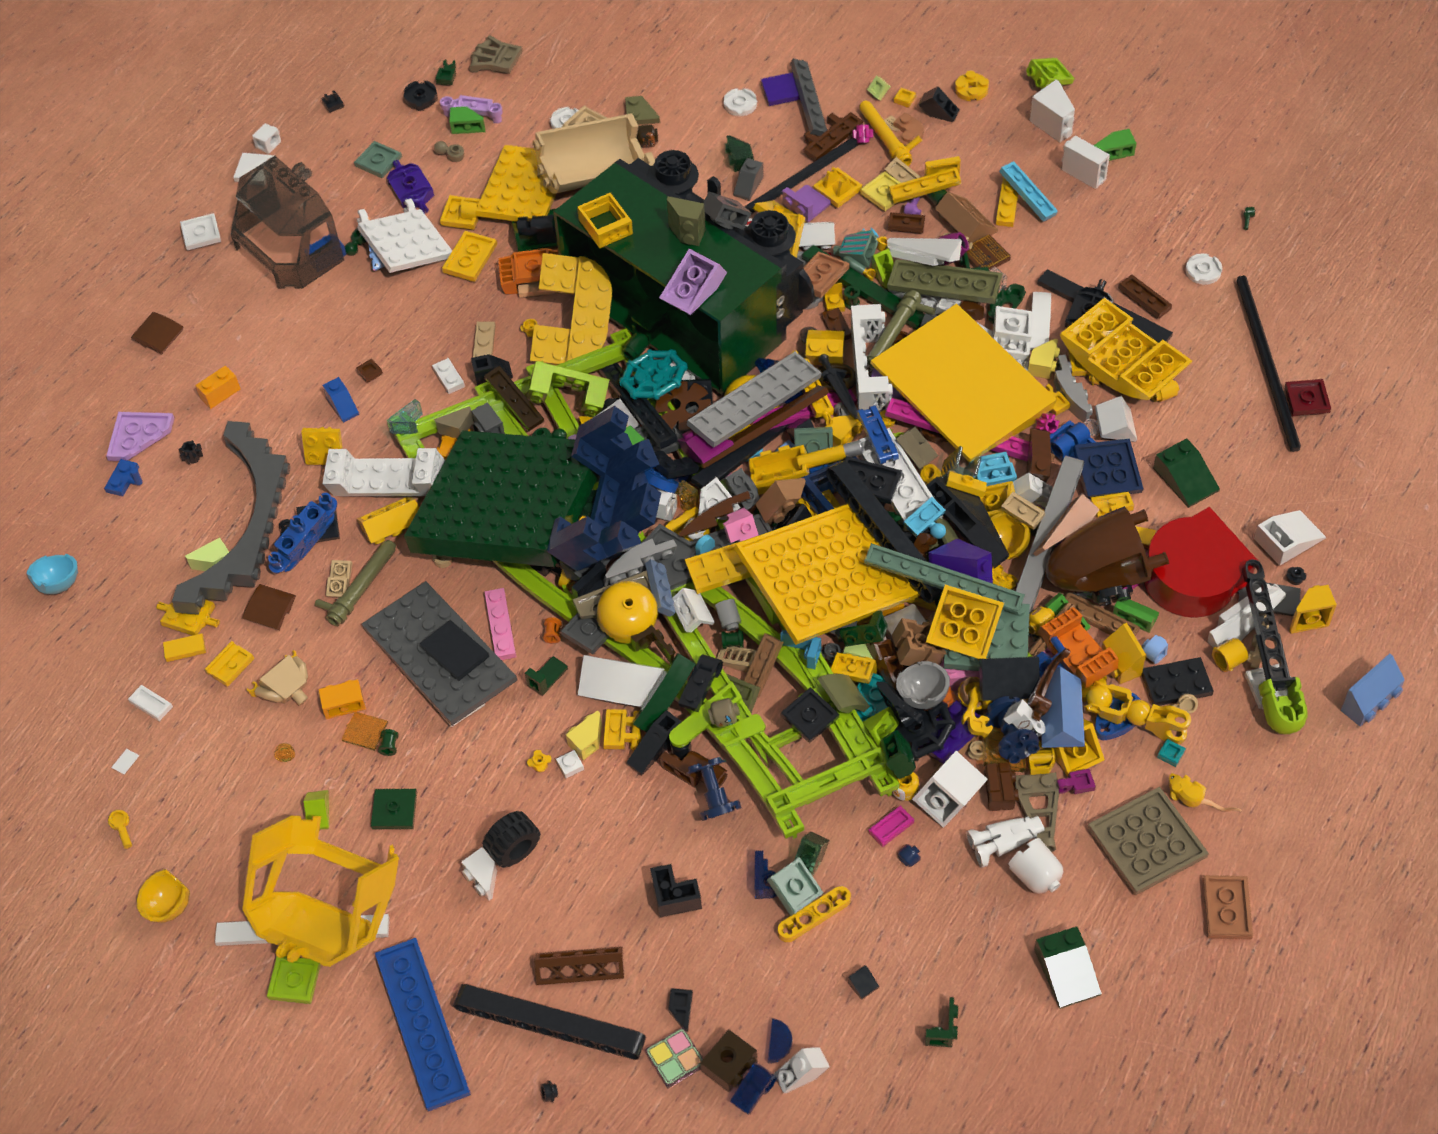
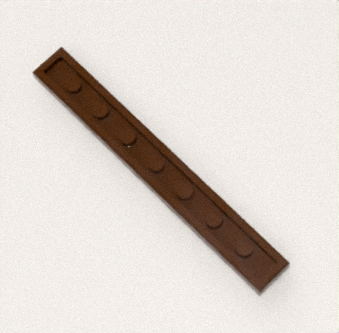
M816 386L728 439L734 443L728 449L704 464L695 463L705 469L829 393L827 387Z

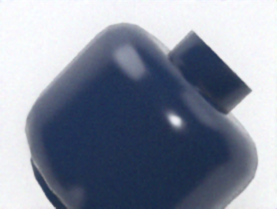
M906 844L898 851V858L906 866L912 867L920 861L921 857L918 854L920 851L915 845L911 847L909 844Z

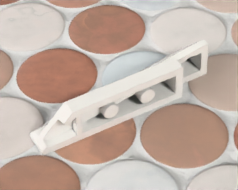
M889 238L886 249L889 248L892 257L936 266L944 264V261L960 260L962 241L961 239Z
M1267 584L1272 608L1274 609L1286 597V594L1277 584L1272 586ZM1261 587L1258 588V589L1255 590V591H1256V592H1261V591H1262V590H1261ZM1248 596L1219 615L1218 627L1209 632L1207 641L1213 648L1222 645L1232 638L1242 641L1255 628ZM1256 603V606L1259 610H1266V607L1263 603Z

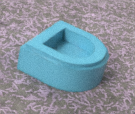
M704 535L697 541L695 546L696 555L709 552L715 547V541L711 536Z

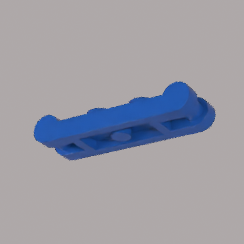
M873 405L866 410H857L858 420L867 434L879 464H884L887 460L892 459L894 461L899 459L897 449L877 407Z

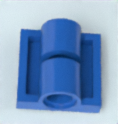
M1070 420L1058 428L1056 432L1050 434L1051 453L1055 454L1062 462L1065 456L1075 458L1074 445L1096 442L1090 437V431L1085 424L1081 422L1074 424Z

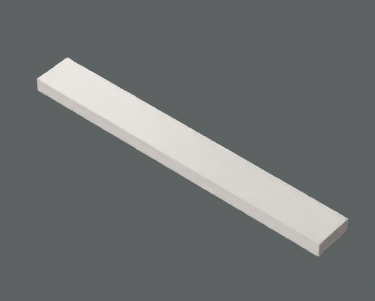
M384 914L376 938L389 937L388 914ZM361 915L362 918L372 923L374 915ZM249 921L217 923L216 946L268 943L266 940L257 937Z

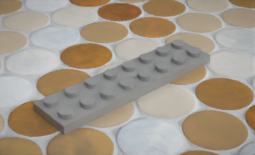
M793 352L687 421V426L714 448L821 378V372L797 352Z

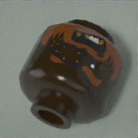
M653 125L638 126L636 138L641 148L654 147L656 142H658V131Z

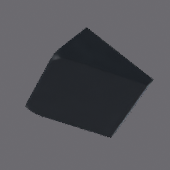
M866 965L848 977V984L861 1000L879 988L878 983Z

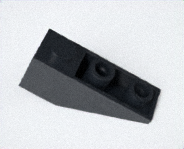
M666 710L652 724L626 764L640 775H643L664 751L670 747V732L682 721Z

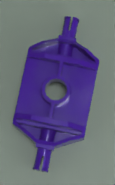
M394 160L393 165L396 169L390 171L387 181L401 201L402 208L407 207L405 200L412 199L415 208L419 207L424 214L425 212L428 213L429 209L425 204L434 196V191L420 167L413 163L401 165L399 160Z

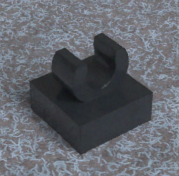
M335 90L332 91L333 94H324V98H321L323 105L329 113L344 107L343 101Z

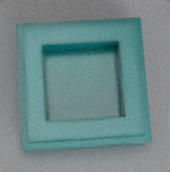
M1167 739L1157 758L1176 767L1186 748Z

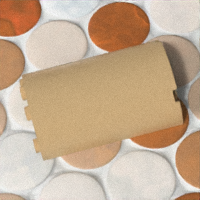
M633 114L535 132V140H533L532 144L538 161L537 172L539 175H542L544 187L554 194L583 188L618 159H622L630 165L639 158L652 166L655 163L652 152L645 153L644 155L636 138L638 124Z

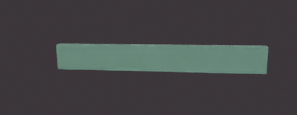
M872 543L864 560L865 564L942 590L945 585L1003 602L1002 610L1017 615L1025 597V594Z

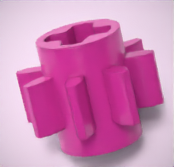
M856 125V130H853V138L857 139V143H870L869 138H873V129H869V125Z
M1042 413V417L1036 419L1037 426L1035 429L1049 431L1052 434L1057 431L1060 421L1054 419V414Z

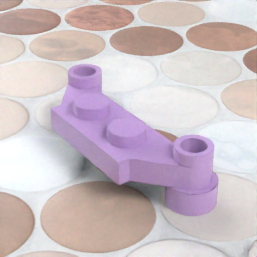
M460 95L459 98L454 100L449 96H445L440 100L441 109L446 117H450V107L467 106L479 115L489 116L493 123H500L502 121V106L499 103H493L492 99Z

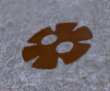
M682 381L678 389L675 388L670 391L672 395L666 393L659 397L660 399L656 402V411L666 412L661 417L671 429L679 421L680 431L689 430L691 428L687 426V421L709 407L711 399L699 400L708 394L706 389L697 383H693L689 391H687V381ZM671 399L680 400L681 406L677 410L668 408V402ZM689 402L698 403L699 408L695 413L686 411V405Z

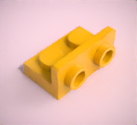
M838 652L831 667L833 674H845L852 681L870 684L873 673L877 674L878 671L876 660Z

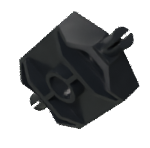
M1100 279L1095 288L1084 287L1078 290L1065 320L1066 328L1086 313L1085 308L1094 307L1102 299L1105 298L1113 304L1114 300L1110 294L1104 291L1107 283L1105 280L1102 282V279Z

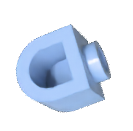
M1155 635L1151 640L1147 639L1143 643L1142 648L1146 653V658L1157 664L1167 655L1168 643L1163 637Z

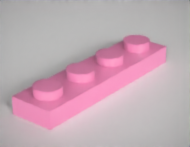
M504 588L484 591L495 654L501 660L515 658L516 652Z

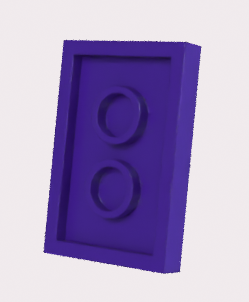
M958 700L948 707L952 720L956 722L955 729L951 731L943 745L944 749L929 754L942 764L955 751L958 752L975 736L968 730V721L961 724L962 716L967 707ZM975 712V717L979 718L980 715ZM942 715L937 718V721L943 720ZM939 729V730H938L937 739H938V737H939V735L941 734V732H942L943 729ZM928 742V743H926V744H924V745H922V746H919V748H923V747H925V746H927V745H930V744H932V743H931V742Z

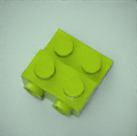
M1058 58L1031 59L1026 69L1027 75L1035 81L1036 86L1040 87L1041 90L1055 80H1058L1061 85L1072 84L1075 79Z

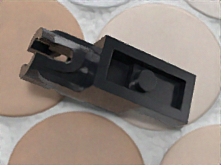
M534 215L532 220L528 216L518 217L517 229L519 235L535 236L536 234L538 243L557 242L553 215Z

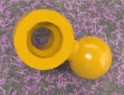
M927 464L922 468L920 476L927 485L934 478L940 477L941 471L935 465Z

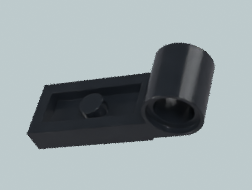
M704 654L700 656L678 702L680 707L699 712L714 677L718 678L722 671V660Z

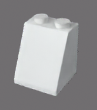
M1058 80L1053 81L1032 97L1030 122L1058 142H1062L1064 139L1069 138L1073 132L1075 108Z
M955 751L913 797V800L944 828L987 781V778Z

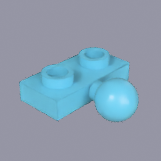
M931 497L903 522V525L916 538L929 527L931 535L936 539H941L946 534V528L943 524L935 523V521L946 510Z

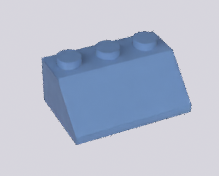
M1388 654L1348 690L1341 711L1359 726L1366 721L1368 723L1371 722L1379 709L1384 710L1389 705V700L1393 697L1396 699L1404 690L1402 686L1405 679L1391 654Z

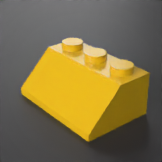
M407 496L356 519L368 542L376 545L385 541L387 536L392 535L394 537L402 534V530L410 526L419 510L416 499Z

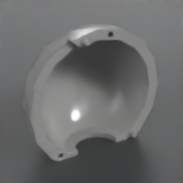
M929 661L917 662V664L907 667L903 672L899 673L896 679V687L901 698L908 705L919 709H930L938 705L945 699L950 686V679L946 670L939 664Z

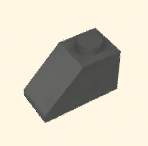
M749 158L746 159L739 172L734 190L735 197L750 201L764 178L762 162Z

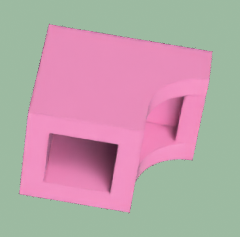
M745 508L726 515L728 521L723 523L730 543L759 536L753 515Z

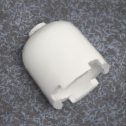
M1036 838L1027 844L1029 848L1022 853L1019 850L1008 863L1009 868L1034 893L1054 892L1061 885L1059 881L1064 872L1063 866L1041 839Z

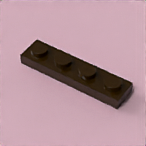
M500 366L484 375L488 384L528 431L544 422L543 416Z

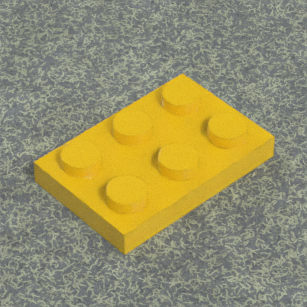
M464 231L443 265V273L475 282L496 248L497 240Z

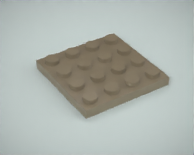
M1160 787L1088 824L1089 831L1135 895L1198 863L1209 855L1208 851Z

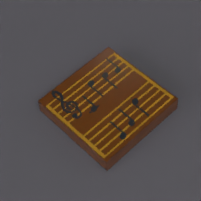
M990 234L973 242L971 250L967 251L969 263L974 268L988 267L989 271L1011 260V255Z

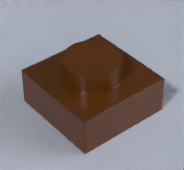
M372 358L356 367L357 372L367 383L383 374L382 369Z

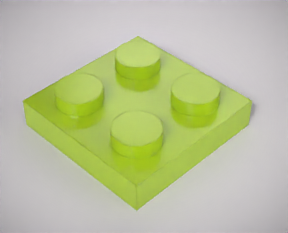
M286 956L283 958L277 957L267 993L268 1000L311 1004L321 964L312 959L299 958L296 962L291 963L287 961Z

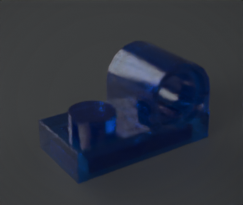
M755 851V899H770L777 896L772 887L765 885L768 883L767 879L776 872L768 870V859H764L763 851Z
M754 1063L730 1102L745 1113L751 1114L762 1095L767 1094L772 1089L777 1076L761 1064Z

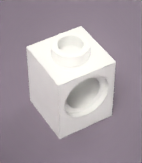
M266 123L252 135L255 147L267 154L282 142L279 130Z

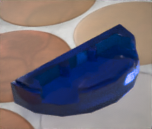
M772 1018L768 1063H777L790 1053L793 1041L792 1033L788 1026L781 1020Z

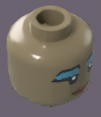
M729 698L713 702L711 708L708 709L712 725L716 724L719 728L735 724L737 722V715H740L738 704H733Z

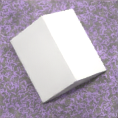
M1122 396L1095 406L1101 438L1117 440L1130 438V441H1137L1131 409Z

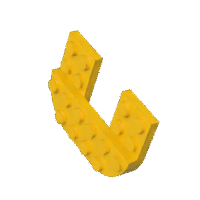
M543 253L539 290L575 295L571 329L534 325L530 362L543 361L547 364L559 365L604 347L608 332L612 287L605 270L589 258Z

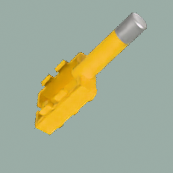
M860 440L810 453L806 452L804 445L792 448L786 445L779 447V451L773 453L771 450L760 452V456L749 459L750 478L757 487L758 495L764 494L777 480L802 478L810 474V468L845 459L846 456L855 457L863 455V445Z

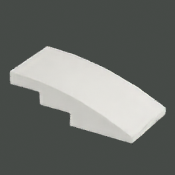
M996 306L992 338L1028 371L1030 341L1032 338V311Z
M584 655L578 695L642 707L652 688H655L660 680L664 669Z

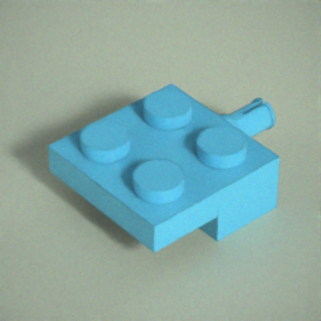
M1007 452L980 456L969 462L971 467L981 458L978 473L974 479L986 482V486L1017 480L1013 463L1009 461Z

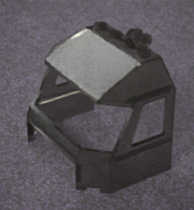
M273 156L239 177L236 191L237 204L231 227V237L236 251L242 246L274 275L278 289H285V286L303 289L343 262L344 257L331 212L318 192L305 182L311 177L312 171L309 168L305 169V165L302 162L295 164L291 170L280 159ZM260 222H264L278 236H301L297 263H275L243 233ZM326 222L331 240L309 255L311 231Z

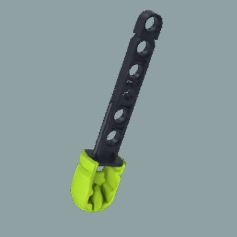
M1251 559L1243 566L1242 574L1244 582H1247L1246 591L1266 679L1258 687L1260 696L1263 697L1262 706L1266 721L1274 731L1279 734H1292L1304 727L1308 716L1304 694L1301 691L1300 678L1290 677L1267 583L1264 580L1263 566L1259 561ZM1248 566H1254L1257 569V573H1250ZM1252 584H1258L1262 591H1254ZM1256 603H1263L1266 607V610H1259L1256 606ZM1263 622H1265V625H1269L1268 629H1266V626H1262ZM1265 640H1271L1275 648H1268ZM1270 659L1277 660L1279 667L1271 666ZM1287 689L1288 696H1278L1276 699L1275 690L1284 691Z

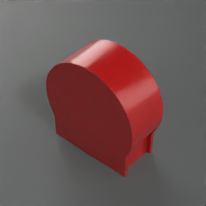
M1209 506L1192 517L1172 520L1155 533L1151 540L1147 557L1150 558L1165 552L1169 564L1152 569L1151 580L1144 582L1152 599L1165 610L1184 617H1205L1225 608L1232 600L1234 594L1246 587L1247 582H1244L1242 568L1248 560L1257 559ZM1250 565L1248 566V571L1253 574L1255 567Z

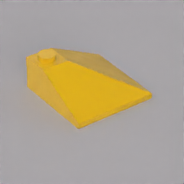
M945 585L926 643L976 659L986 658L1004 603Z

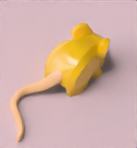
M1170 773L1169 787L1172 800L1180 799L1189 807L1205 804L1224 812L1233 810L1241 812L1239 808H1223L1210 800L1204 799L1206 788L1197 781L1192 783L1187 775L1181 778L1179 775Z

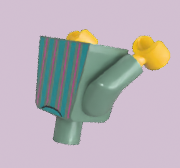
M862 230L857 233L848 234L844 237L842 245L833 247L834 256H840L842 261L849 263L850 268L860 274H865L866 278L873 281V277H876V271L872 268L868 270L865 268L870 266L872 255H874L876 248L880 251L886 249L887 238L884 236L877 238L872 230Z

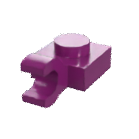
M1090 769L1069 772L1067 779L1057 780L1059 794L1073 789L1075 795L1095 791L1096 788Z

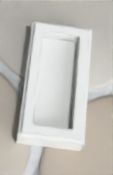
M143 685L128 698L129 703L157 721H160L173 707L170 702Z

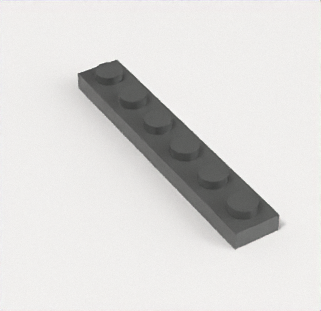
M793 58L790 65L810 134L821 136L827 131V127L808 62Z

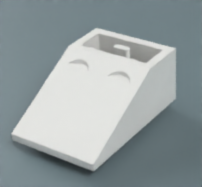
M1299 510L1276 515L1257 526L1254 539L1280 566L1326 539V536Z

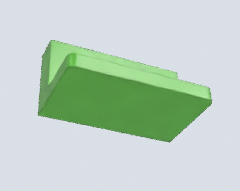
M1132 600L1117 601L1113 614L1139 626L1141 630L1150 633L1159 616L1158 611Z

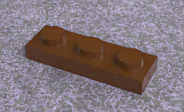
M1130 275L1119 283L1121 291L1158 319L1172 309L1171 303L1134 275Z

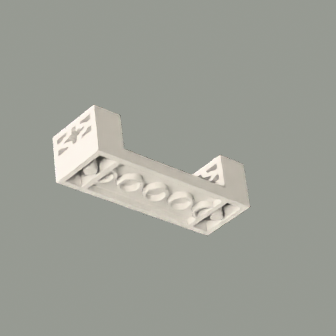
M881 304L851 306L854 370L856 371L858 410H866L870 406L875 405L879 413L888 408L893 395L892 384L888 383V376L868 377V370L866 369L867 356L863 352H866V343L877 342L885 330V311L881 312Z
M887 428L897 449L899 459L894 461L891 459L887 460L884 464H879L868 437L860 439L864 454L856 457L860 460L902 470V476L891 505L897 515H900L902 518L898 521V524L903 525V522L933 496L891 430ZM905 526L902 528L903 532H909Z
M418 448L416 458L355 459L347 449H329L322 484L333 496H426L446 460L436 448Z

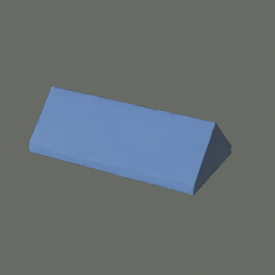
M1058 667L1054 671L1045 698L1052 701V705L1049 711L1041 717L1045 725V733L1042 734V748L1085 747L1081 679L1062 667Z

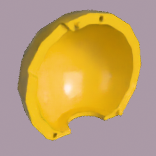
M1005 511L993 515L991 520L1010 555L1006 560L1018 557L1026 550L1029 544V527Z
M168 870L159 871L149 877L140 888L137 897V909L142 917L151 922L165 923L172 921L180 916L187 907L190 890Z

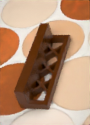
M623 946L536 953L534 959L537 985L624 979ZM610 962H618L619 973H609L605 967ZM587 964H593L598 968V971L594 975H588L583 971V968ZM565 966H572L577 970L570 977H566L560 972ZM549 967L555 972L551 978L541 979L540 968Z

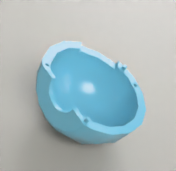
M68 554L44 556L30 565L27 575L31 583L44 594H59L68 590L74 584L78 574V565L74 557Z

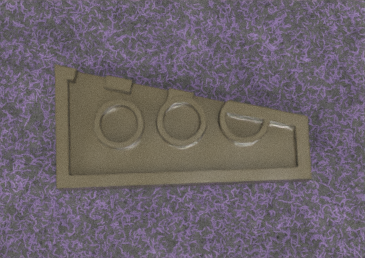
M647 571L621 580L640 583L651 591ZM611 585L573 599V604L581 620L597 617L599 599L603 592Z

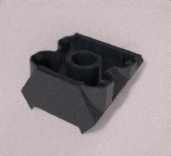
M877 681V688L884 698L886 706L891 707L898 722L904 728L921 724L924 717L923 714L908 705L896 689L885 682Z

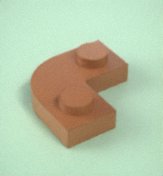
M904 112L894 121V127L903 132L897 137L900 143L906 146L918 135L923 139L924 127L914 117Z

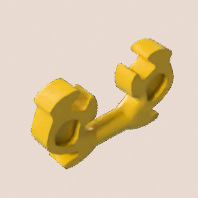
M975 686L970 692V702L962 716L961 724L968 721L969 732L985 738L990 734L993 726L986 727L990 720L988 717L983 715L979 718L975 717L977 704L981 701L980 691L977 692V686ZM994 700L983 701L984 707L987 708Z

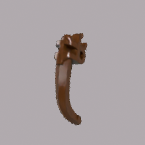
M1067 648L1049 663L1034 692L1027 701V704L1033 709L1032 718L1039 722L1052 705V701L1045 698L1057 666L1071 652Z

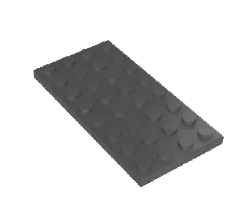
M427 581L361 624L367 634L451 726L518 681L517 676ZM449 620L453 621L482 646L490 656L460 681L426 653L419 644Z

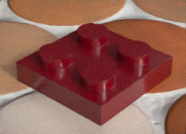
M1323 379L1285 382L1284 387L1292 416L1331 412V405Z

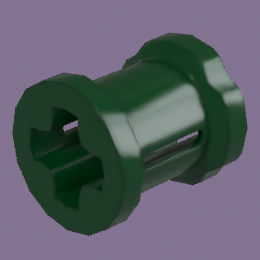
M856 286L846 287L844 290V296L846 297L844 304L847 309L851 310V306L860 305V300L858 299L860 290Z
M742 629L738 630V632H721L723 649L733 646L744 647Z
M392 729L382 730L380 732L382 741L378 752L385 756H393L397 753L395 743L399 733Z

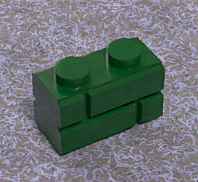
M894 730L882 738L880 742L886 765L898 779H902L912 774L916 769L910 744L905 738L903 739L898 730Z

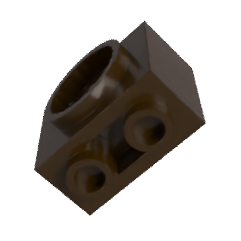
M728 1029L701 1061V1071L730 1092L733 1088H738L744 1079V1074L748 1070L752 1071L758 1062L757 1050ZM726 1056L733 1058V1060L730 1062L722 1061V1059Z

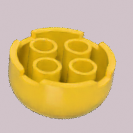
M621 581L608 587L601 595L597 606L599 627L608 636L613 638L614 641L620 643H632L631 636L643 632L651 624L655 627L658 616L657 602L654 595L644 585L633 581Z

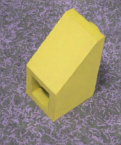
M1053 339L1032 350L1028 372L1032 376L1050 379L1051 372H1055L1057 361L1054 360L1060 354V347H1057L1058 339Z
M598 710L588 715L582 723L572 727L566 734L568 746L575 750L583 761L599 749L602 721Z

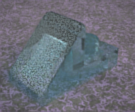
M414 399L386 420L391 434L418 433L415 421L423 415L420 402Z

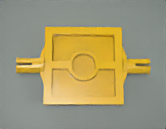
M205 600L204 607H201L199 615L176 613L173 603L166 604L161 601L157 603V609L166 612L160 620L161 625L189 635H197L206 625L217 628L220 624V620L210 617L215 608V604L212 601Z

